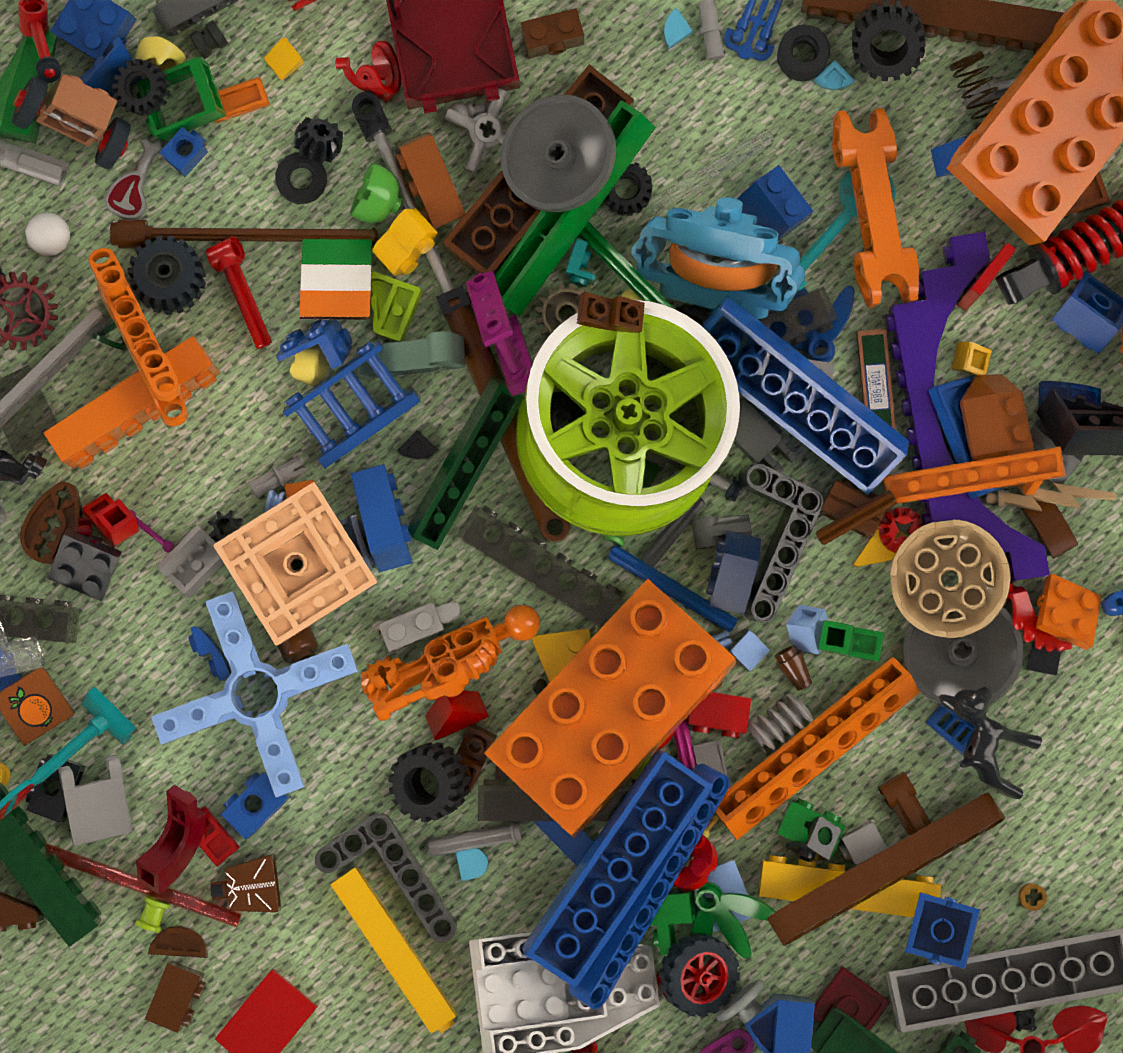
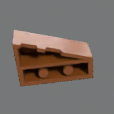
M426 132L396 145L399 154L396 155L402 171H408L411 181L407 182L414 198L419 196L423 205L419 211L431 223L432 227L436 229L463 217L466 213L432 134Z

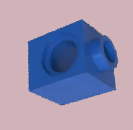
M182 127L159 153L171 166L186 177L208 151L203 145L206 140L195 130L189 133ZM184 145H192L193 149L189 155H179V151Z

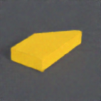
M879 526L874 536L869 539L853 563V566L860 567L891 561L896 553L889 551L882 544L879 537ZM899 530L894 539L901 536L907 537V535Z

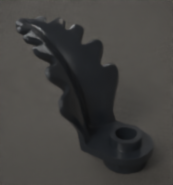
M0 450V481H10L22 486L29 476L33 479L39 476L46 465L47 459L42 457L41 452L37 451L35 455L29 453L21 464L5 450Z

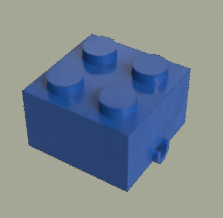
M69 0L50 31L61 40L96 61L100 55L105 57L114 48L112 42L115 38L120 37L125 46L127 43L125 38L137 19L129 11L111 0Z
M920 893L905 952L928 958V962L940 965L942 962L966 969L981 910L956 903L957 900L945 896L942 899Z

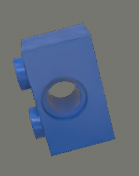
M258 772L254 773L244 783L247 789L240 796L236 793L233 794L223 804L226 810L221 815L245 840L249 839L291 798L288 793L275 797L267 772H263L261 775ZM251 795H256L261 799L262 805L257 812L251 811L247 806V800Z

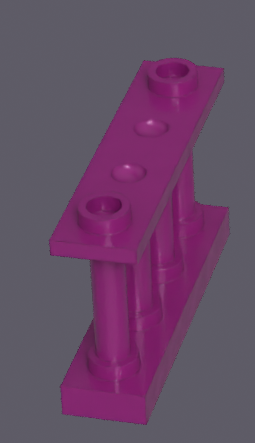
M491 270L487 273L477 274L470 281H467L466 285L485 347L495 344L507 387L513 397L526 391L533 362L517 316L513 315L509 318L507 316L494 272Z

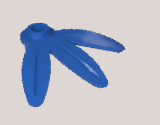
M847 286L843 289L833 303L824 327H822L816 305L808 291L803 287L795 296V306L805 334L777 319L765 317L758 320L794 349L806 351L809 360L830 362L835 356L833 341L841 333L850 317L855 290L852 286ZM824 348L826 353L819 356L816 354V350Z

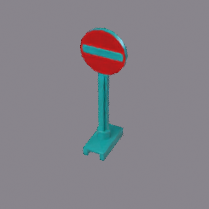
M96 687L92 688L86 694L81 705L94 718L88 722V726L42 765L31 779L19 784L0 801V820L7 816L34 786L45 781L96 735L100 736L104 731L108 730L124 745L132 737L131 733L136 730V727Z

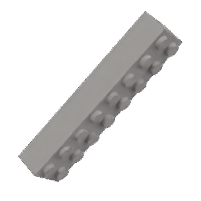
M1123 928L969 956L966 969L941 962L940 965L930 963L887 971L885 975L897 1032L903 1033L1123 991Z

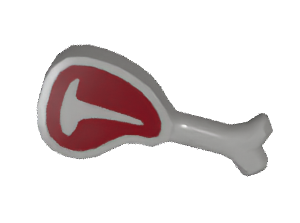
M147 137L141 139L144 152L136 169L120 176L106 193L105 204L112 214L122 219L137 220L145 214L147 202L143 193V187L146 182V173L156 154L164 148L161 140L152 142Z

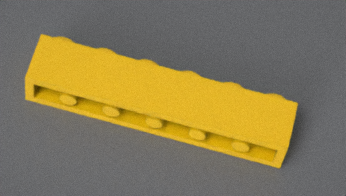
M769 855L768 860L761 859L757 895L759 897L795 901L847 872L845 871L846 865L828 863L827 868L816 867V861L811 863L798 859V864L786 863L787 857ZM916 875L915 880L902 879L852 909L914 918L920 893L940 898L941 885L933 883L934 877Z

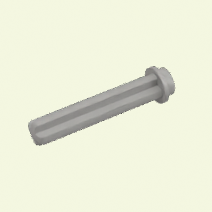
M510 820L509 824L430 839L427 842L429 855L434 857L510 841L516 844V840H521L522 836L519 822L513 823Z

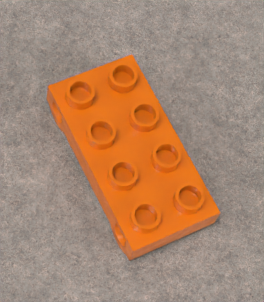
M1077 0L1061 16L1052 34L979 127L958 147L950 164L946 167L949 172L1028 245L1042 243L1047 240L1123 141V10L1113 0Z
M647 579L484 754L564 830L575 838L596 818L609 800L699 703L721 683L737 664L736 658L655 584Z

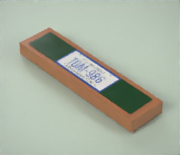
M886 329L857 331L863 404L896 430Z

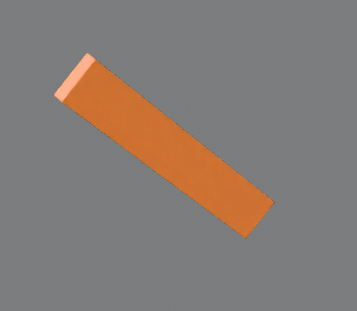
M1061 447L887 475L883 481L885 492L890 490L897 500L896 504L1064 477L1066 474Z

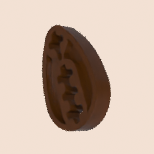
M68 482L57 483L36 501L25 518L20 531V542L25 553L37 562L53 564L66 529L77 532L76 527L79 526L78 518H82V505L79 491L73 484ZM69 488L68 493L72 495L71 500L66 499L59 510L62 498L58 496V493ZM56 515H59L58 520L62 522L60 528L54 527L52 534L56 535L55 541L50 540L47 544V548L51 549L49 555L44 554L40 558V552L37 551L38 545L43 546L46 539L42 537L44 531L49 532L51 529V525L47 521L49 518L54 519Z

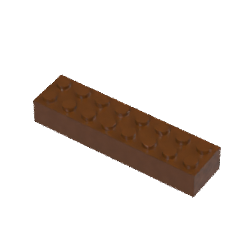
M590 64L564 94L576 96L590 102L606 119L609 118L621 100L634 108V99ZM501 170L443 240V247L476 275L487 273L491 270L496 274L541 210L529 206L515 195L508 186Z

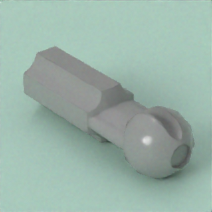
M0 138V166L59 187L62 186L68 173L69 163L9 143Z

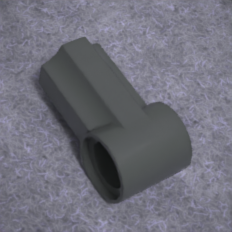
M749 514L724 518L711 516L692 520L696 549H705L708 546L710 548L717 547L719 539L725 540L727 530L752 536Z

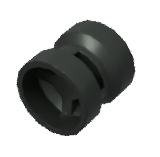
M213 20L205 24L202 32L194 31L189 34L190 39L204 60L212 55L213 49H222L228 45L227 40Z

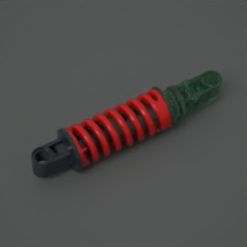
M1123 200L1115 201L1111 207L1102 208L1098 215L1091 214L1087 216L1084 222L1078 221L1074 223L1071 229L1061 230L1057 237H1048L1044 245L1040 243L1030 245L1028 247L1030 260L1001 273L995 278L1007 304L1017 303L1043 287L1055 295L1061 289L1067 287L1070 280H1080L1083 278L1082 267L1088 273H1093L1097 269L1096 260L1102 266H1106L1110 263L1109 254L1117 259L1123 257Z

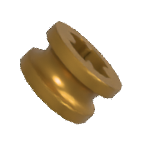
M1029 883L1021 887L1018 899L1022 907L1036 911L1044 907L1047 895L1043 887ZM1030 889H1036L1034 892L1040 894V899L1035 900V905H1029L1030 901L1025 900V895L1030 894Z

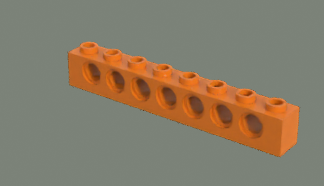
M894 657L890 658L729 788L715 813L736 840L740 839L918 695L920 691L911 674Z

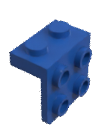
M317 320L310 325V329L304 332L298 329L289 333L285 337L286 341L280 345V350L276 354L277 360L282 361L319 344L328 363L334 369L343 365L352 349L351 344H353L348 330L346 328L343 329L338 320Z

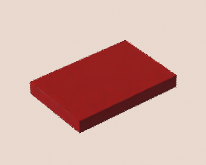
M1009 243L1005 244L957 303L958 307L967 311L983 294L1015 253L1013 246Z
M271 969L217 1035L215 1040L230 1053H280L316 1010L318 1005L275 969Z

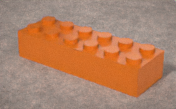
M191 336L165 353L178 378L181 388L180 393L184 402L191 399V392L199 387L206 389L217 381L216 376L221 374L203 346L194 336ZM137 371L43 433L63 463L74 469L76 467L82 469L90 465L95 460L93 456L102 450L104 453L113 450L119 445V439L125 435H128V437L136 435L144 428L142 424L151 418L153 421H156L161 417L154 406L150 392L140 372Z

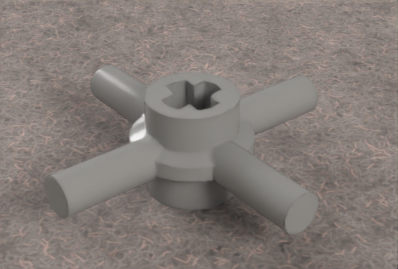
M498 88L500 99L491 101L487 113H481L474 118H470L448 108L445 114V120L469 129V136L474 146L465 169L470 172L476 173L485 148H491L498 143L503 144L506 133L503 132V125L498 115L507 92ZM488 124L490 125L489 131L493 132V134L484 137L482 136L483 130L479 129V127Z

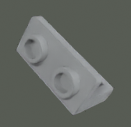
M196 526L157 565V568L187 598H190L224 562L213 546L217 542L202 528Z

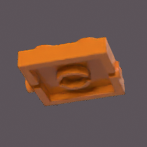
M1051 573L1045 577L1043 593L1037 600V606L1040 609L1036 628L1084 650H1088L1093 647L1102 595Z

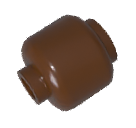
M308 626L277 647L283 660L289 664H294L315 656L318 650V642L311 627Z

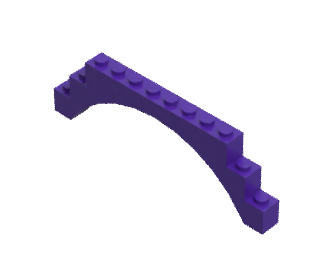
M985 231L950 237L946 242L947 246L943 247L945 263H950V266L921 271L919 274L918 298L921 297L922 300L892 305L889 309V314L885 315L888 332L893 331L894 342L891 343L893 360L898 359L900 371H896L898 388H903L905 399L901 400L902 413L904 417H909L910 428L906 429L907 440H909V445H914L916 455L912 457L913 471L954 464L946 449L936 410L928 390L934 387L937 350L947 319L965 287L990 261ZM968 492L919 500L925 504L926 513L922 514V521L925 525L932 522L962 520L981 527L993 536L1006 555L1011 581L1016 582L1050 575L1045 546L1006 525L986 508L977 497L970 499Z

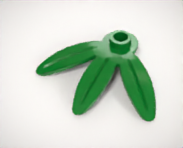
M707 882L694 891V901L700 909L694 920L691 934L699 933L702 936L704 934L712 936L715 920L733 949L741 957L749 959L752 953L748 937L743 926L731 911L768 921L767 918L776 911L755 897L739 893H723L717 884ZM704 893H711L714 897L707 898Z

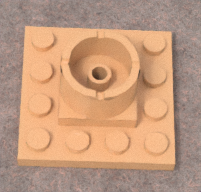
M315 482L213 545L276 646L378 583ZM295 560L302 561L303 566L300 570L293 568Z

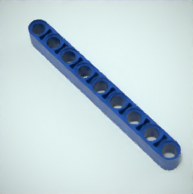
M699 764L694 768L693 772L712 784L713 787L578 986L574 988L569 984V993L591 1009H598L603 1006L725 796L729 788V778L727 775L706 764Z

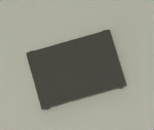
M29 365L0 379V400L32 370ZM40 389L2 429L10 443L12 452L17 455L47 440L43 432L58 422Z

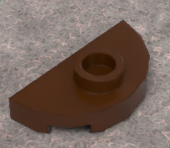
M182 925L168 927L158 933L150 943L148 951L149 955L208 958L207 945L202 936L194 929Z

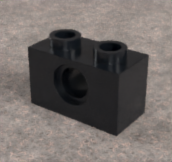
M47 754L46 759L42 758L37 770L55 754ZM68 760L61 767L69 766L74 775L75 786L79 785L86 766ZM57 769L45 781L34 786L27 794L26 803L29 804L26 811L60 823L66 821L67 811L58 772L59 769ZM52 779H56L60 784V790L56 795H52L48 791V783Z

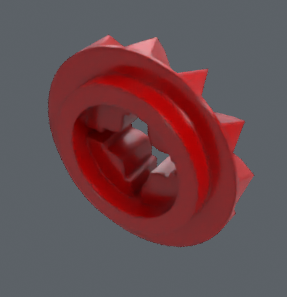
M910 508L890 510L884 515L879 524L880 540L885 548L893 553H897L899 547L907 538L901 536L894 539L899 531L896 527L898 523L901 526L911 523L907 530L909 535L925 525L920 515Z

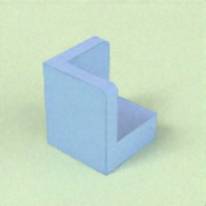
M799 604L791 615L786 626L791 644L795 645L797 650L820 654L821 651L818 648L823 621H828L825 609Z

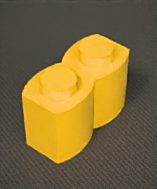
M416 208L404 209L393 221L389 230L377 241L372 252L394 276L408 275L418 266L417 261L421 254H425L432 249L438 232Z

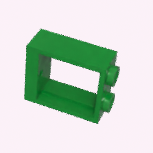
M196 57L163 71L167 75L165 79L169 81L170 86L194 77L205 111L166 126L162 111L156 112L152 110L153 115H149L148 119H146V126L152 136L154 135L166 141L173 138L182 127L189 132L226 116L208 62L200 57ZM148 78L136 82L139 90L136 94L137 98H143L149 93L151 84Z

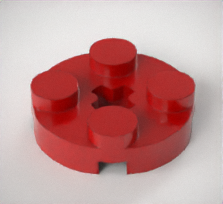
M703 834L690 855L694 859L689 861L688 867L684 865L673 884L679 890L693 891L707 883V877L711 870L715 871L717 867L718 854L716 847Z

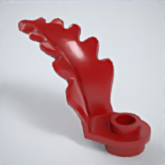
M1010 580V589L1006 601L1011 599L1013 604V626L1015 630L1023 631L1024 641L1029 643L1034 640L1037 649L1040 650L1042 647H1045V650L1048 652L1054 649L1058 652L1072 649V643L1062 641L1036 628L1038 618L1027 591L1024 587L1013 586V581Z

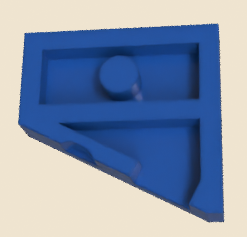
M120 37L113 40L114 48L105 57L100 55L93 63L92 68L80 77L84 84L94 89L105 90L110 94V97L117 93V91L112 89V84H117L118 82L113 79L114 75H121L118 69L121 66L127 68L126 62L128 61L134 63ZM138 78L133 85H135L136 82L143 80V78Z

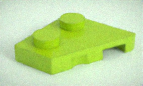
M372 271L371 305L374 310L373 332L386 339L402 342L405 339L424 291L414 285Z

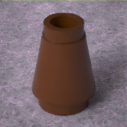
M795 645L781 650L774 656L777 660L776 666L796 687L797 691L812 684L802 651L797 650Z

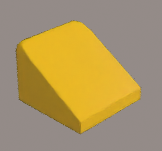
M285 37L279 40L264 57V60L281 81L304 64L302 57Z
M971 341L957 342L951 369L975 376L986 375L992 350Z

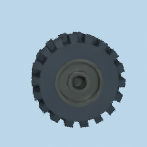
M162 235L156 236V241L153 243L150 239L144 241L146 247L143 249L140 246L137 247L135 250L137 257L131 256L129 262L132 267L128 268V275L131 278L129 280L130 285L139 300L148 309L151 307L154 312L159 314L163 310L166 315H172V310L175 309L178 314L184 312L183 307L186 305L189 308L195 305L193 299L197 298L199 300L201 298L200 288L205 289L206 285L203 277H206L205 270L192 246H188L186 241L181 238L177 242L175 236L168 235L167 240H164Z

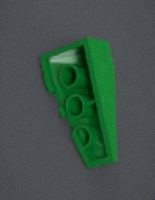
M48 31L45 34L50 55L54 58L58 37L51 31ZM24 37L0 78V137L36 144L40 123L36 122L37 116L26 130L11 123L16 107L13 103L19 90L25 88L31 77H38L36 63L39 61V56L33 37Z

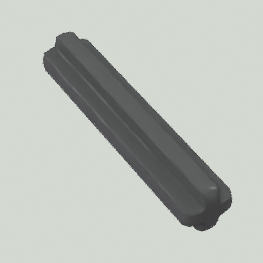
M700 497L686 513L668 524L643 554L641 560L647 565L654 567L702 509L705 501Z

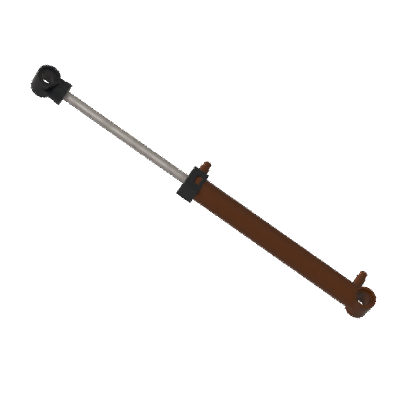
M361 92L353 99L352 110L366 142H376L388 170L397 178L399 195L402 197L405 209L416 208L419 211L386 138L392 129L382 109L380 100L372 92ZM370 104L375 107L371 114L364 115L360 113V109L364 105ZM434 245L426 255L443 291V294L436 296V299L451 332L464 337L465 364L481 397L492 376L503 382L505 380L490 346L485 347L477 319L471 306L472 302L469 292L465 291L463 285L457 288L453 287ZM517 410L500 442L542 536L550 543H560L569 535L570 525L569 522L559 517L541 501L527 481L520 464L516 446V425L519 413ZM554 520L561 522L564 527L562 533L556 536L549 534L547 531L548 523Z

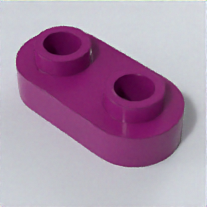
M735 1028L705 1045L699 1053H752L754 1042L746 1030ZM736 1038H741L744 1041L743 1046L739 1049L733 1047V1041Z

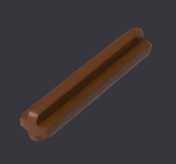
M888 490L817 530L815 533L817 539L822 545H825L894 506L897 503L894 494Z

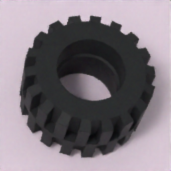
M883 0L882 6H878L877 2L871 4V10L868 11L865 8L861 12V19H856L854 29L852 30V53H854L856 64H860V70L864 74L870 71L871 78L876 80L877 76H881L882 81H888V77H894V81L900 80V74L904 73L906 77L912 73L911 67L917 69L920 65V58L924 57V47L926 46L924 25L921 23L918 13L913 14V9L909 5L903 8L900 1L895 0L894 5H889V0ZM884 30L898 31L906 38L900 48L890 52L877 49L871 41L876 34Z
M431 742L411 749L397 758L398 762L394 763L391 767L394 773L389 775L388 782H391L393 785L389 788V792L394 794L396 798L392 801L395 806L400 804L402 807L400 812L402 814L410 813V819L414 821L420 818L421 822L436 821L458 809L457 807L465 802L463 797L467 796L470 788L466 787V785L471 783L470 776H466L465 771L469 769L467 764L462 765L461 760L463 757L460 754H453L454 748L450 746L444 748L443 743L437 742L432 744ZM423 767L429 769L438 780L439 791L437 797L429 794L422 786L420 775Z

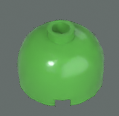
M371 163L362 179L363 184L360 190H357L350 214L358 220L375 223L385 220L391 212L396 214L401 205L402 197L398 196L399 183L394 174L380 165Z

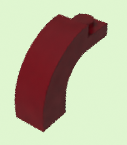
M173 785L166 791L168 818L161 836L148 851L136 860L137 880L158 894L167 889L188 866L200 844L206 824V812L197 807V798L192 793L184 791L176 785Z

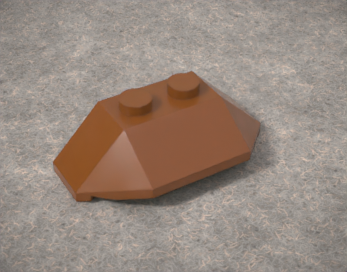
M1002 374L976 375L960 401L971 459L977 461L1033 451L1034 446L1022 391ZM1025 483L1015 484V485H1009V486H1003V487H997V488L1020 487V486H1024Z

